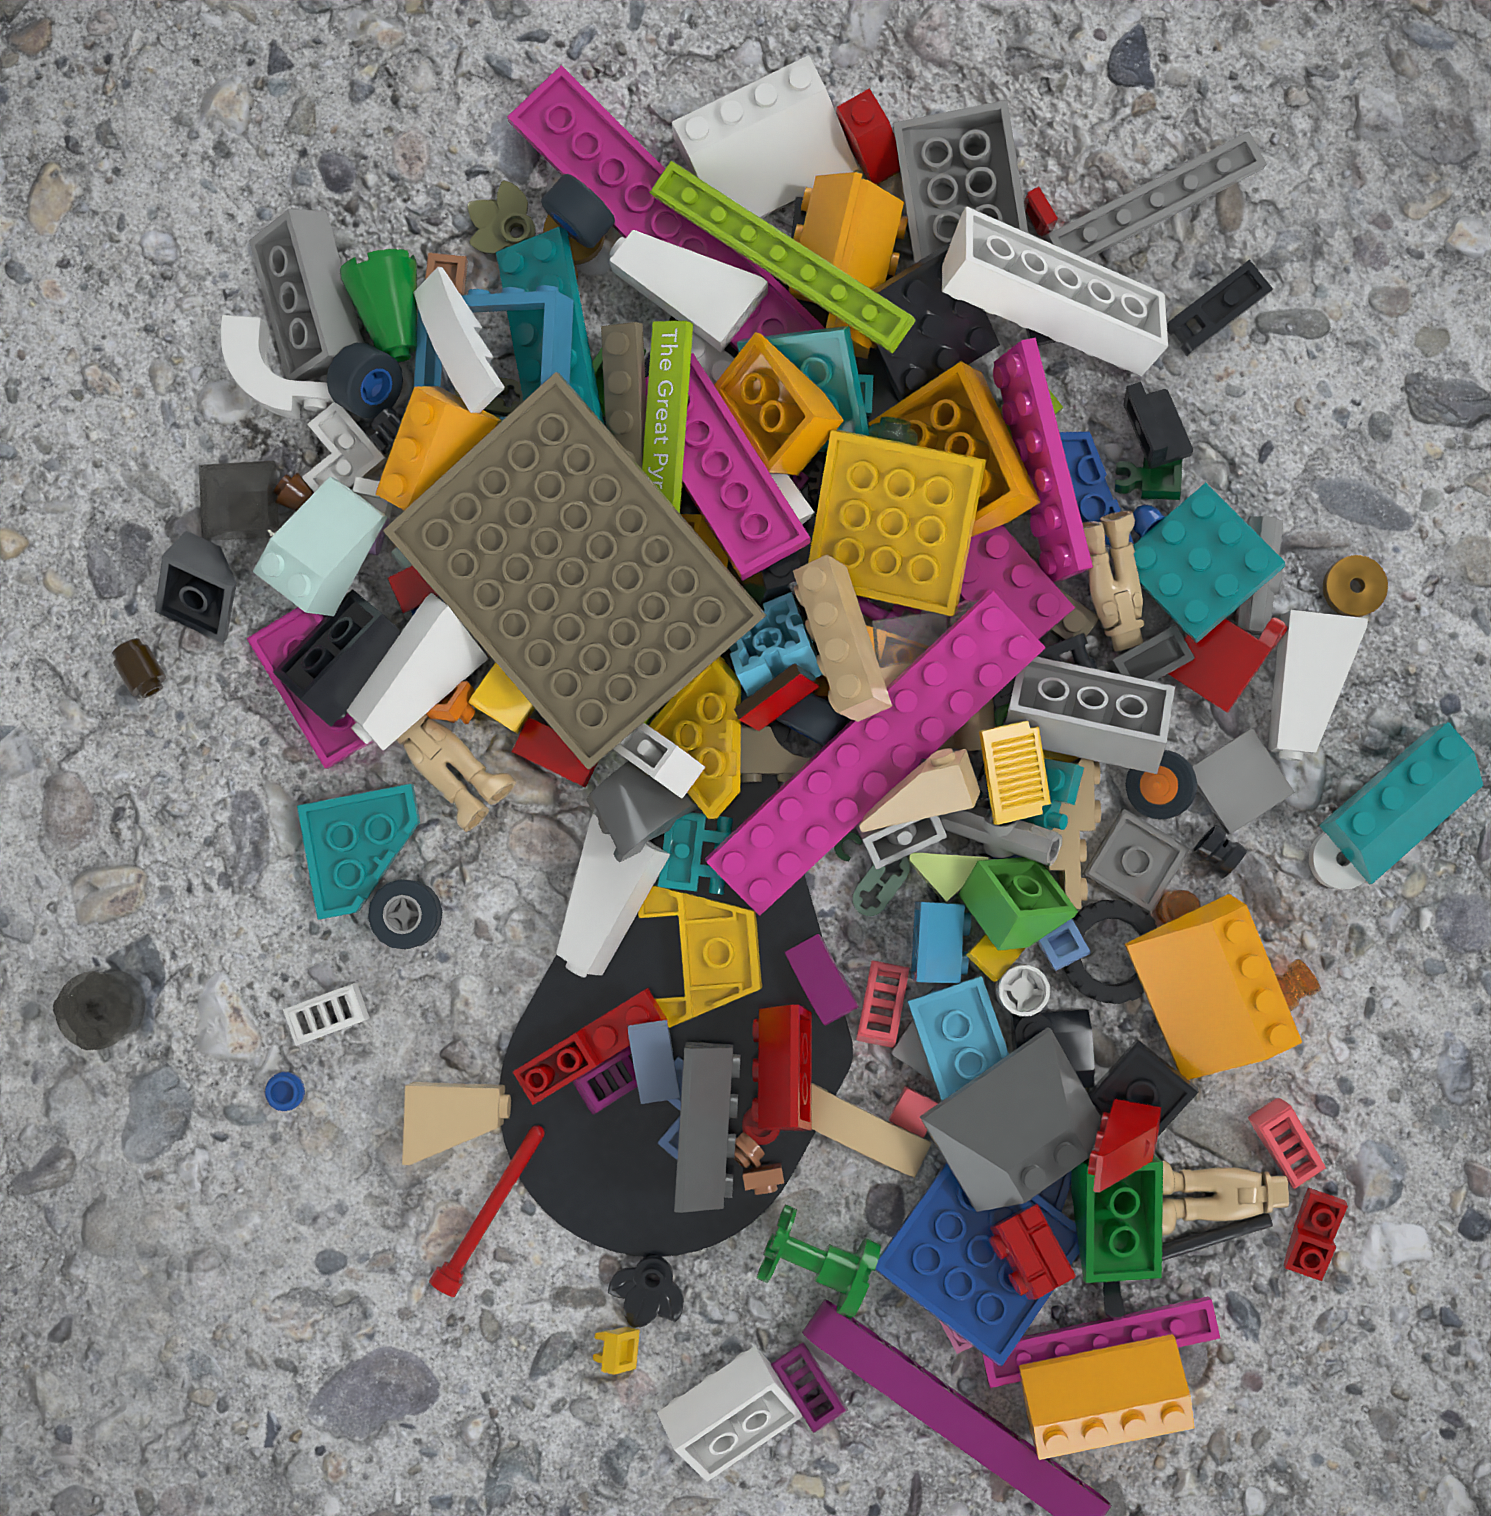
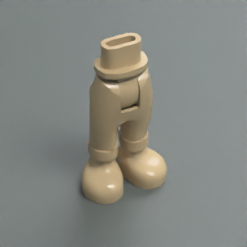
M1120 511L1102 516L1100 522L1082 523L1093 568L1088 569L1090 593L1097 615L1105 628V635L1111 636L1114 651L1128 649L1143 643L1140 630L1145 625L1144 620L1140 619L1142 618L1143 598L1134 557L1135 550L1133 543L1129 542V534L1135 523L1132 511ZM1105 535L1109 538L1111 544L1109 549L1115 569L1114 579L1109 565L1108 551L1105 548Z
M426 714L397 738V742L404 746L409 759L425 779L442 792L450 803H455L458 826L465 832L476 827L486 817L489 808L480 799L467 791V787L448 769V763L458 770L469 784H473L479 794L490 805L496 804L505 798L516 784L515 779L508 773L493 775L485 772L486 767L474 757L469 748L451 730L430 719Z
M1163 1161V1195H1170L1173 1192L1179 1191L1182 1193L1214 1192L1215 1194L1211 1197L1163 1198L1162 1235L1173 1233L1176 1221L1181 1218L1184 1221L1241 1220L1262 1214L1263 1212L1272 1213L1273 1208H1287L1289 1206L1288 1180L1286 1176L1271 1177L1267 1171L1258 1173L1242 1168H1208L1193 1171L1185 1169L1180 1170L1178 1173L1172 1170L1168 1162Z

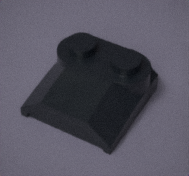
M1088 1009L1043 1011L1032 1016H1019L1010 1013L1013 1051L1048 1027L1054 1033L1083 1087H1094L1093 1033Z

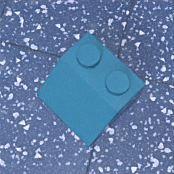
M915 901L910 975L912 980L928 983H960L961 975H967L969 958L966 956L968 952L962 951L963 936L970 935L971 913L964 912L965 905Z

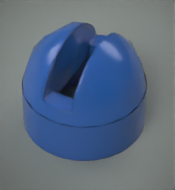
M1144 504L1138 506L1133 511L1135 519L1133 529L1142 538L1163 520L1165 516L1152 505Z

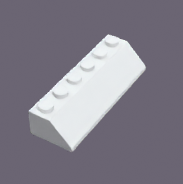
M966 206L942 265V292L949 294L957 300L968 302L984 309L990 314L1001 316L1017 323L1023 328L1034 330L1050 337L1056 342L1067 344L1083 351L1089 356H1095L1116 365L1122 370H1128L1140 376L1168 347L1164 293Z

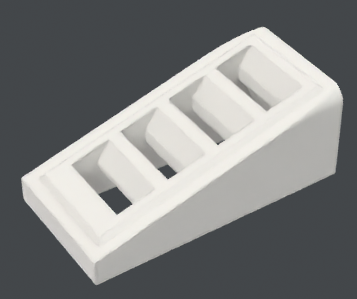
M358 983L350 984L283 1009L296 1046L370 1019ZM345 996L351 1018H345L339 997ZM331 1001L338 1020L337 1023L332 1024L325 1002ZM317 1006L324 1028L318 1029L311 1010L312 1007ZM301 1011L304 1012L310 1029V1033L305 1035L296 1014Z

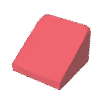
M905 1085L888 1121L924 1138L927 1129L920 1116L940 1102Z

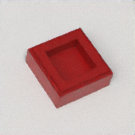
M1038 186L1027 192L1024 208L1039 236L1043 237L1053 231L1058 217Z

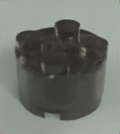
M103 968L84 972L70 979L63 986L57 999L54 1001L53 1012L57 1025L67 1040L83 1050H100L126 1041L139 1030L144 1019L146 997L141 985L132 975L121 970ZM99 1002H103L105 1008L101 1011L102 1015L97 1011Z

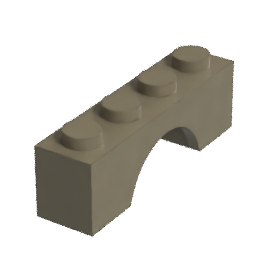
M741 727V783L762 782V775H777V782L785 783L812 758L800 757L785 750L776 740L771 727H764L760 731L752 727Z

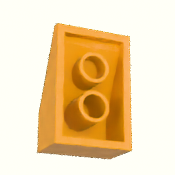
M754 333L714 384L768 472L798 475L830 438L831 430H837L844 421L826 394L761 333Z

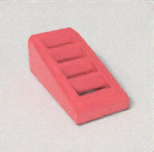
M871 961L856 1037L857 1041L894 1048L909 967ZM878 975L898 979L899 983L898 986L876 982V977ZM876 991L896 995L895 1001L876 998L873 997V993ZM875 1007L893 1011L892 1017L870 1013V1008ZM873 1023L890 1027L889 1033L867 1029V1024Z
M1276 1098L1248 1117L1255 1132L1282 1174L1287 1177L1288 1183L1293 1189L1326 1169L1290 1104L1281 1098ZM1288 1129L1292 1131L1280 1140H1275L1276 1137ZM1299 1142V1147L1284 1156L1283 1152ZM1304 1156H1308L1309 1160L1292 1170V1164Z

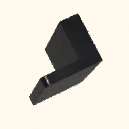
M1141 382L1126 386L1123 406L1149 468L1152 469L1192 456L1193 447L1169 391L1162 389L1146 394Z

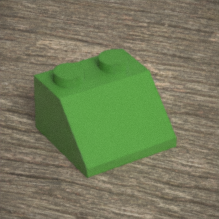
M1025 857L977 861L959 892V896L998 951L1029 947L1075 917L1078 912L1042 863Z

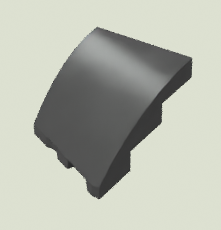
M627 761L607 777L586 799L592 813L598 818V825L602 833L610 834L616 846L613 855L619 863L640 853L647 841L669 831L677 819L699 808L688 793L683 798H680L630 761Z

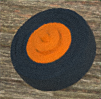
M1164 750L1157 774L1131 768L1128 770L1125 783L1126 793L1133 807L1144 816L1158 820L1170 819L1186 811L1192 804L1197 791V778L1193 767L1183 756L1170 750Z

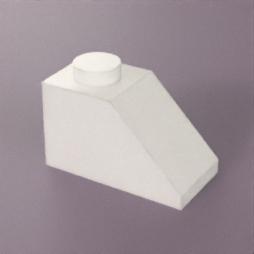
M642 723L613 748L680 798L685 796L705 768V766L645 723Z

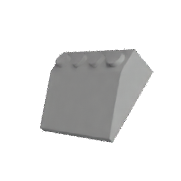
M1008 100L893 122L915 263L952 241L966 206L1028 233Z

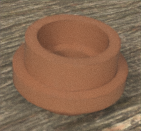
M742 1132L735 1140V1157L733 1159L745 1169L749 1165L757 1169L761 1165L759 1160L765 1153L750 1136Z

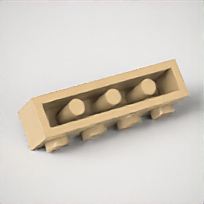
M825 555L793 570L797 585L794 586L795 595L800 604L805 607L808 620L805 621V626L811 639L816 642L819 651L816 660L820 671L828 679L831 689L828 691V699L832 708L837 713L859 722L892 707L847 567L831 556Z

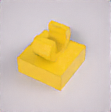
M626 1326L595 1333V1339L604 1341L603 1352L593 1354V1360L597 1363H602L601 1372L615 1375L636 1369L640 1329Z

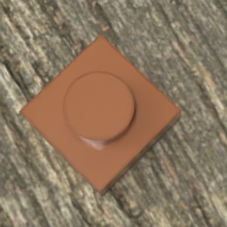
M428 253L425 280L437 267H443L460 295H464L468 266L467 257Z
M781 1162L759 1166L757 1169L753 1167L743 1169L745 1190L754 1189V1194L756 1195L777 1191V1185L784 1184Z

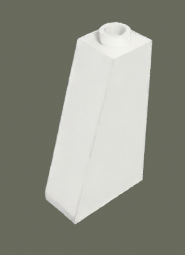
M632 230L626 239L624 237L619 238L609 254L611 257L609 261L614 274L678 321L693 323V332L721 353L768 293V281L758 275Z
M431 593L424 599L347 709L349 715L356 722L351 728L366 745L373 741L384 751L488 659L449 606Z
M1289 610L1281 615L1280 620L1285 623L1288 629L1279 641L1277 648L1267 751L1279 752V759L1303 761V755L1316 753L1367 628L1368 618Z
M595 814L590 819L556 952L558 956L567 961L565 967L568 970L584 978L587 974L603 975L670 856L666 851L647 841L640 853L619 863L613 855L616 846L610 834L602 833Z

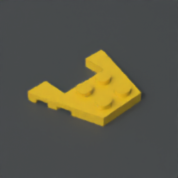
M655 885L652 886L638 911L639 918L679 916L685 996L654 998L668 1020V1028L762 989L757 920L754 910Z

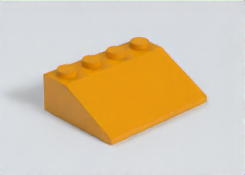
M961 361L869 422L872 433L876 438L891 440L897 437L901 443L908 444L913 442L916 446L986 459L971 537L1008 523L1041 503L983 373ZM895 426H898L896 429V434H888L890 432H893ZM902 426H903V428L906 429V427H907V429H909V430L911 429V431L914 433V435H913L912 433H911V435H910V432H909V431H908L907 434H906V430H902V432H901V429H899V428H902Z
M1231 894L1214 900L1124 944L1177 1071L1188 1080L1268 1060L1303 1043L1247 904Z

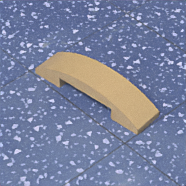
M812 1083L813 1130L886 1166L914 1178L916 1177L931 1146V1141L865 1111Z

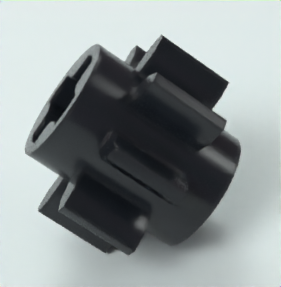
M389 407L379 413L371 423L375 433L370 438L384 454H387L392 449L406 411L404 408L397 413L392 407Z

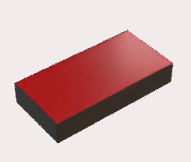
M794 663L736 706L734 711L740 721L760 731L817 689L819 684L814 675Z

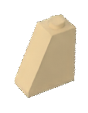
M412 1082L405 1085L402 1165H412L503 1125L504 1118H509L511 1110L510 1095H505V1085Z

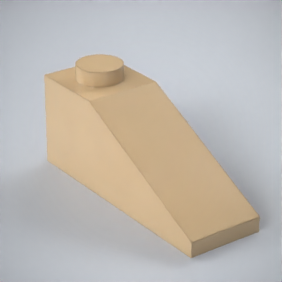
M947 748L931 754L929 758L893 787L864 815L859 825L861 832L974 808L980 790L967 750L963 749L953 752L952 749Z

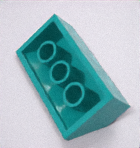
M1449 722L1431 727L1319 826L1368 884H1373L1484 786L1475 752Z

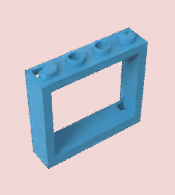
M548 285L537 286L536 291L525 292L521 288L505 287L502 288L501 293L491 294L487 290L470 289L467 295H461L472 313L544 309L540 386L555 372L560 373L569 383L573 299L558 292V287ZM418 309L414 386L441 387L442 363L432 345ZM497 417V418H499V419H501V420L503 421L506 417Z

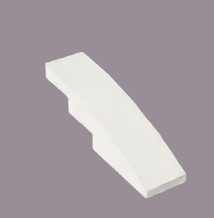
M437 267L413 293L432 345L451 382L470 413H480L505 387L489 364L494 357L478 335L482 326L443 267Z

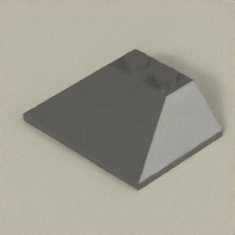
M1048 1027L920 1116L943 1158L977 1212L1026 1203L1090 1157L1102 1120L1054 1033Z

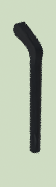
M1262 1213L1162 1244V1261L1273 1227L1269 1213ZM1120 1281L1103 1282L1104 1312L1107 1317L1113 1320H1121L1125 1315V1307L1121 1296Z

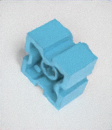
M792 592L764 603V613L767 616L729 648L736 675L748 697L794 663L814 675L815 678L823 675L817 664V653L812 644L813 641L807 632L805 619Z

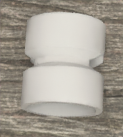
M1013 963L998 981L993 982V995L997 1003L1005 1010L1019 1016H1032L1040 1012L1047 1004L1050 996V985L1046 976L1039 969L1022 963Z

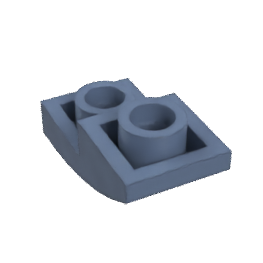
M667 1020L628 1026L641 1104L680 1098Z

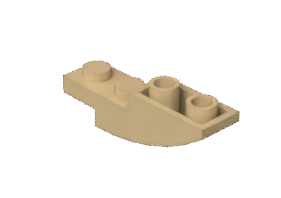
M1079 757L1074 764L1084 767L1075 805L1061 803L1059 813L1067 815V827L1064 830L1052 829V831L1062 835V846L1052 866L1044 864L1047 870H1059V886L1076 909H1081V901H1086L1088 895L1086 878H1081L1080 862H1086L1087 846L1086 840L1080 839V832L1095 831V823L1101 822L1100 800H1095L1094 785L1100 784L1099 761L1094 762V760Z

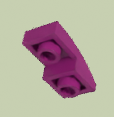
M817 934L785 952L803 990L825 1026L859 1008L844 975L838 970L823 937Z

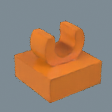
M462 681L430 709L426 715L430 719L448 720L451 723H455L460 718L464 724H469L476 713L475 709L468 703L475 692L474 688L469 682Z

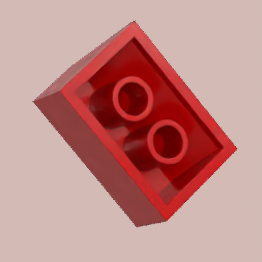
M800 1005L759 1009V1019H754L753 1040L755 1043H759V1058H754L752 1064L753 1081L758 1082V1098H753L752 1101L753 1121L758 1122V1129L765 1131H811L812 1012Z

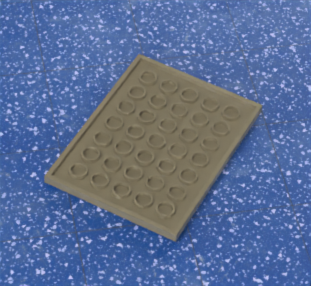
M555 372L383 530L588 770L767 616L558 372Z

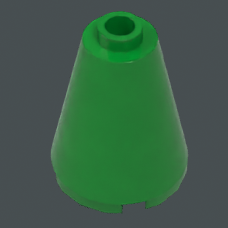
M384 249L368 252V260L358 264L356 257L348 260L340 268L341 280L374 346L395 358L398 363L409 360L417 347V302L413 293L417 289V262L415 256L409 257L408 251L404 249Z

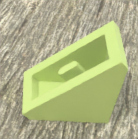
M915 852L907 855L909 864L939 898L945 902L963 887L977 861L988 860V857Z

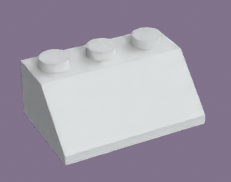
M756 1346L740 1353L731 1363L716 1373L706 1376L700 1384L682 1396L674 1398L666 1407L657 1412L673 1449L707 1482L803 1417L772 1368L771 1363Z

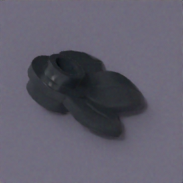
M651 1255L640 1260L636 1267L620 1269L613 1275L610 1281L608 1293L614 1297L625 1299L623 1307L624 1316L633 1328L648 1325L655 1319L657 1314L676 1322L683 1311V1292L672 1281L673 1270L671 1265L661 1256ZM649 1273H655L660 1277V1279L651 1280L647 1278L646 1275Z

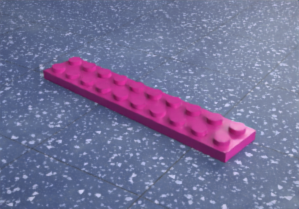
M562 65L507 116L508 122L561 175L570 174L576 177L605 203L614 215L615 224L613 227L625 239L632 230L758 275L768 281V293L729 343L738 353L737 342L745 338H751L755 332L761 333L763 336L825 329L769 272L681 216L649 193L665 168Z
M990 589L887 686L886 689L892 707L859 722L851 720L705 858L706 862L760 916L861 822L864 815L878 801L915 770L921 758H929L931 754L941 747L1046 647L1003 600Z

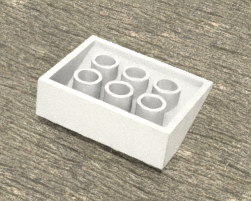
M809 55L672 121L673 139L690 172L761 219L795 203L796 197H803L805 188H813L815 177L818 175L858 172L857 164L826 87Z

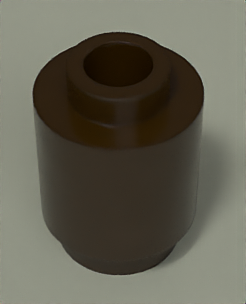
M135 638L122 643L113 650L112 655L115 658L113 664L132 696L141 695L142 698H147L158 693L163 688L161 683L166 679V675L147 644H142L139 638Z

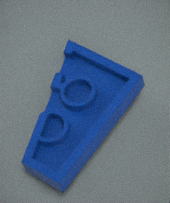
M1059 432L1082 523L1100 522L1102 516L1120 512L1121 509L1117 499H1113L1105 476L1107 474L1091 433ZM1129 534V542H1132L1134 544L1132 537ZM1105 535V547H1111L1109 538Z

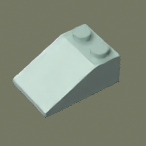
M329 477L271 537L253 572L304 612L334 616L388 517L337 479Z

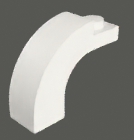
M222 315L221 347L227 368L238 385L259 405L277 415L300 420L301 405H304L303 408L306 410L322 412L334 402L328 393L327 383L287 380L272 372L267 356L269 327L260 317Z

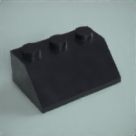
M352 589L343 598L335 615H327L273 673L305 705L331 727L337 720L347 715V709L401 634V631L380 611Z

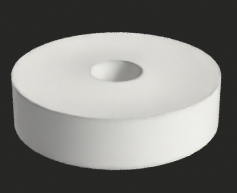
M1325 832L1321 833L1314 840L1309 851V866L1314 877L1326 887L1338 890L1352 889L1364 883L1366 880L1348 859L1343 866L1338 864L1336 857L1341 850Z

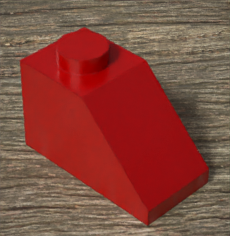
M869 88L837 106L836 115L848 145L867 179L878 185L899 173L900 164L896 138L887 116L871 89Z

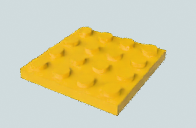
M831 430L808 563L822 556L829 555L847 567L855 594L858 596L955 616L961 594L986 459L841 430Z

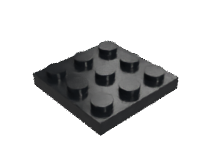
M951 242L873 289L874 292L912 315L916 320L893 354L871 340L900 402L960 361L969 365L1000 346L984 309L963 300H957L949 294L942 292V265Z

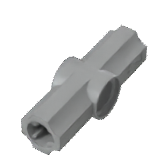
M1250 516L1247 524L1279 555L1283 520L1270 516ZM1283 569L1236 609L1234 623L1236 626L1251 635L1262 634L1266 625L1272 619L1274 595L1279 591Z
M975 805L971 809L943 814L941 818L942 826L946 831L983 843L984 851L992 857L1006 858L1016 854L1052 866L1062 846V835L1058 834V832L1031 823L1016 820L999 825L993 824L991 808L985 809Z

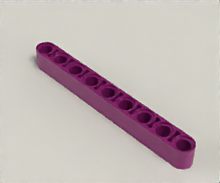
M824 1299L803 1329V1335L818 1348L1053 1516H1105L1111 1508V1503L1092 1487L1051 1458L1039 1460L1033 1445L854 1317L849 1318L837 1313V1305L831 1301Z

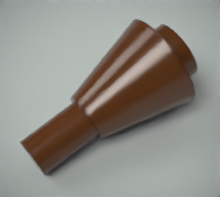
M297 472L293 477L286 474L280 480L273 493L278 495L275 501L276 504L297 511L314 494V491Z

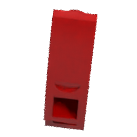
M646 988L514 1070L513 1074L532 1105L628 1047L630 1045L628 1026L667 1020L650 990Z

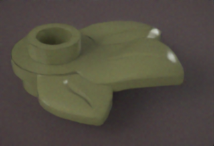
M505 180L501 182L497 192V201L475 200L467 204L471 221L479 229L471 237L469 243L482 253L496 254L497 251L536 236L535 224L531 217L527 215L528 200L525 194L511 182ZM521 227L524 229V233L520 237L511 236L513 228Z

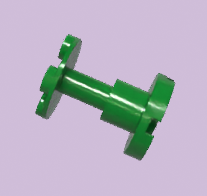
M785 1204L777 1222L778 1229L775 1234H771L763 1253L765 1257L756 1279L768 1283L781 1258L816 1273L815 1282L840 1292L836 1312L849 1318L854 1317L870 1284L867 1282L871 1270L875 1271L881 1245L865 1238L855 1255L831 1244L827 1246L825 1251L789 1236L797 1209Z

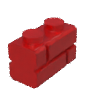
M1038 1204L1029 1205L990 1227L994 1236L989 1238L990 1243L997 1256L1001 1260L1006 1257L1013 1270L1009 1274V1278L1020 1296L1026 1294L1028 1300H1036L1076 1277Z

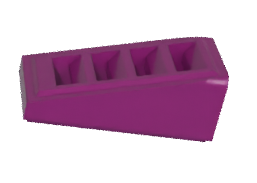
M630 1046L573 1081L574 1086L592 1115L638 1087L634 1065L628 1055L632 1054ZM619 1061H621L632 1079L628 1084L615 1065ZM606 1069L619 1088L615 1092L611 1090L601 1073ZM592 1078H594L605 1096L601 1101H599L588 1083Z
M804 1342L771 1363L772 1368L813 1433L820 1431L848 1411L843 1400ZM801 1358H804L807 1364L789 1376L785 1369ZM812 1371L815 1378L800 1389H797L794 1383ZM818 1386H821L824 1392L807 1403L803 1397ZM829 1399L833 1406L816 1417L812 1410Z

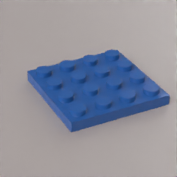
M945 1163L880 1254L875 1271L998 1366H1003L1053 1291L1036 1300H1028L1026 1294L1020 1296L1016 1292L1009 1278V1274L1013 1272L1006 1257L1001 1260L990 1243L989 1238L994 1236L990 1227L1029 1205L1038 1204L1071 1265L1079 1254L1076 1223L1038 1194L1023 1204L977 1212L971 1205L948 1164Z

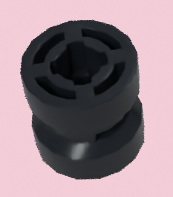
M1214 825L1208 830L1192 850V855L1200 861H1208L1212 865V871L1221 879L1228 876L1247 853V849L1239 842L1228 840L1226 831L1218 825Z

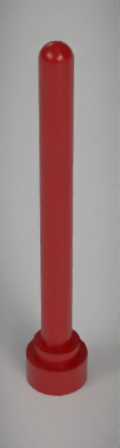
M535 1125L531 1127L449 1263L444 1262L442 1267L438 1266L430 1277L429 1283L440 1292L450 1297H455L464 1283L462 1280L464 1276L463 1268L544 1137L545 1132L541 1126Z

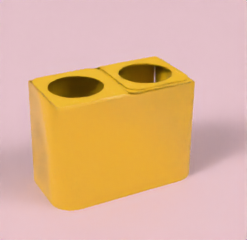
M496 662L468 702L517 734L535 710V707Z

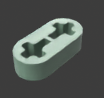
M906 856L899 859L898 867L902 870V873L899 876L892 874L885 883L880 878L886 868L883 866L876 870L874 864L871 865L852 894L853 906L859 913L865 916H874L885 909L910 872V864ZM876 883L882 886L876 895V899L880 902L876 908L870 905L867 909H864L861 906L863 899L859 896L862 890L870 892Z

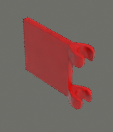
M1274 617L1268 622L1260 638L1257 639L1229 620L1224 619L1197 643L1187 635L1184 640L1195 659L1173 670L1168 675L1228 713L1272 649L1286 634L1288 628L1283 621Z

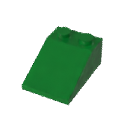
M1154 1155L1152 1162L1100 1193L1093 1191L1095 1175L1088 1174L1090 1157L1072 1169L1071 1194L1083 1281L1085 1283L1162 1278L1163 1161Z

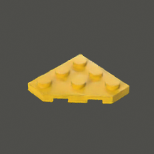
M721 656L673 696L649 725V727L705 766L687 793L708 819L718 818L740 792L741 721L738 719L734 708L741 703V683L737 675Z

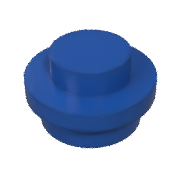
M281 1072L272 1076L265 1088L267 1102L278 1111H290L298 1107L305 1095L303 1081L291 1072Z

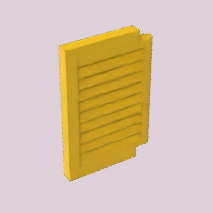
M1021 721L979 731L993 824L999 825L1043 814L1042 806L1051 804L1039 726L1029 727V721Z

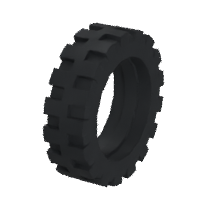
M1101 900L1087 904L1072 918L1082 937L1095 923L1106 919H1119L1131 925L1139 936L1157 928L1156 921L1150 914H1146L1142 908L1135 904L1121 900ZM1081 959L1061 968L1063 973L1066 974L1069 983L1084 996L1099 1002L1122 1004L1129 1000H1136L1144 993L1137 973L1126 981L1117 984H1107L1092 978L1084 969Z

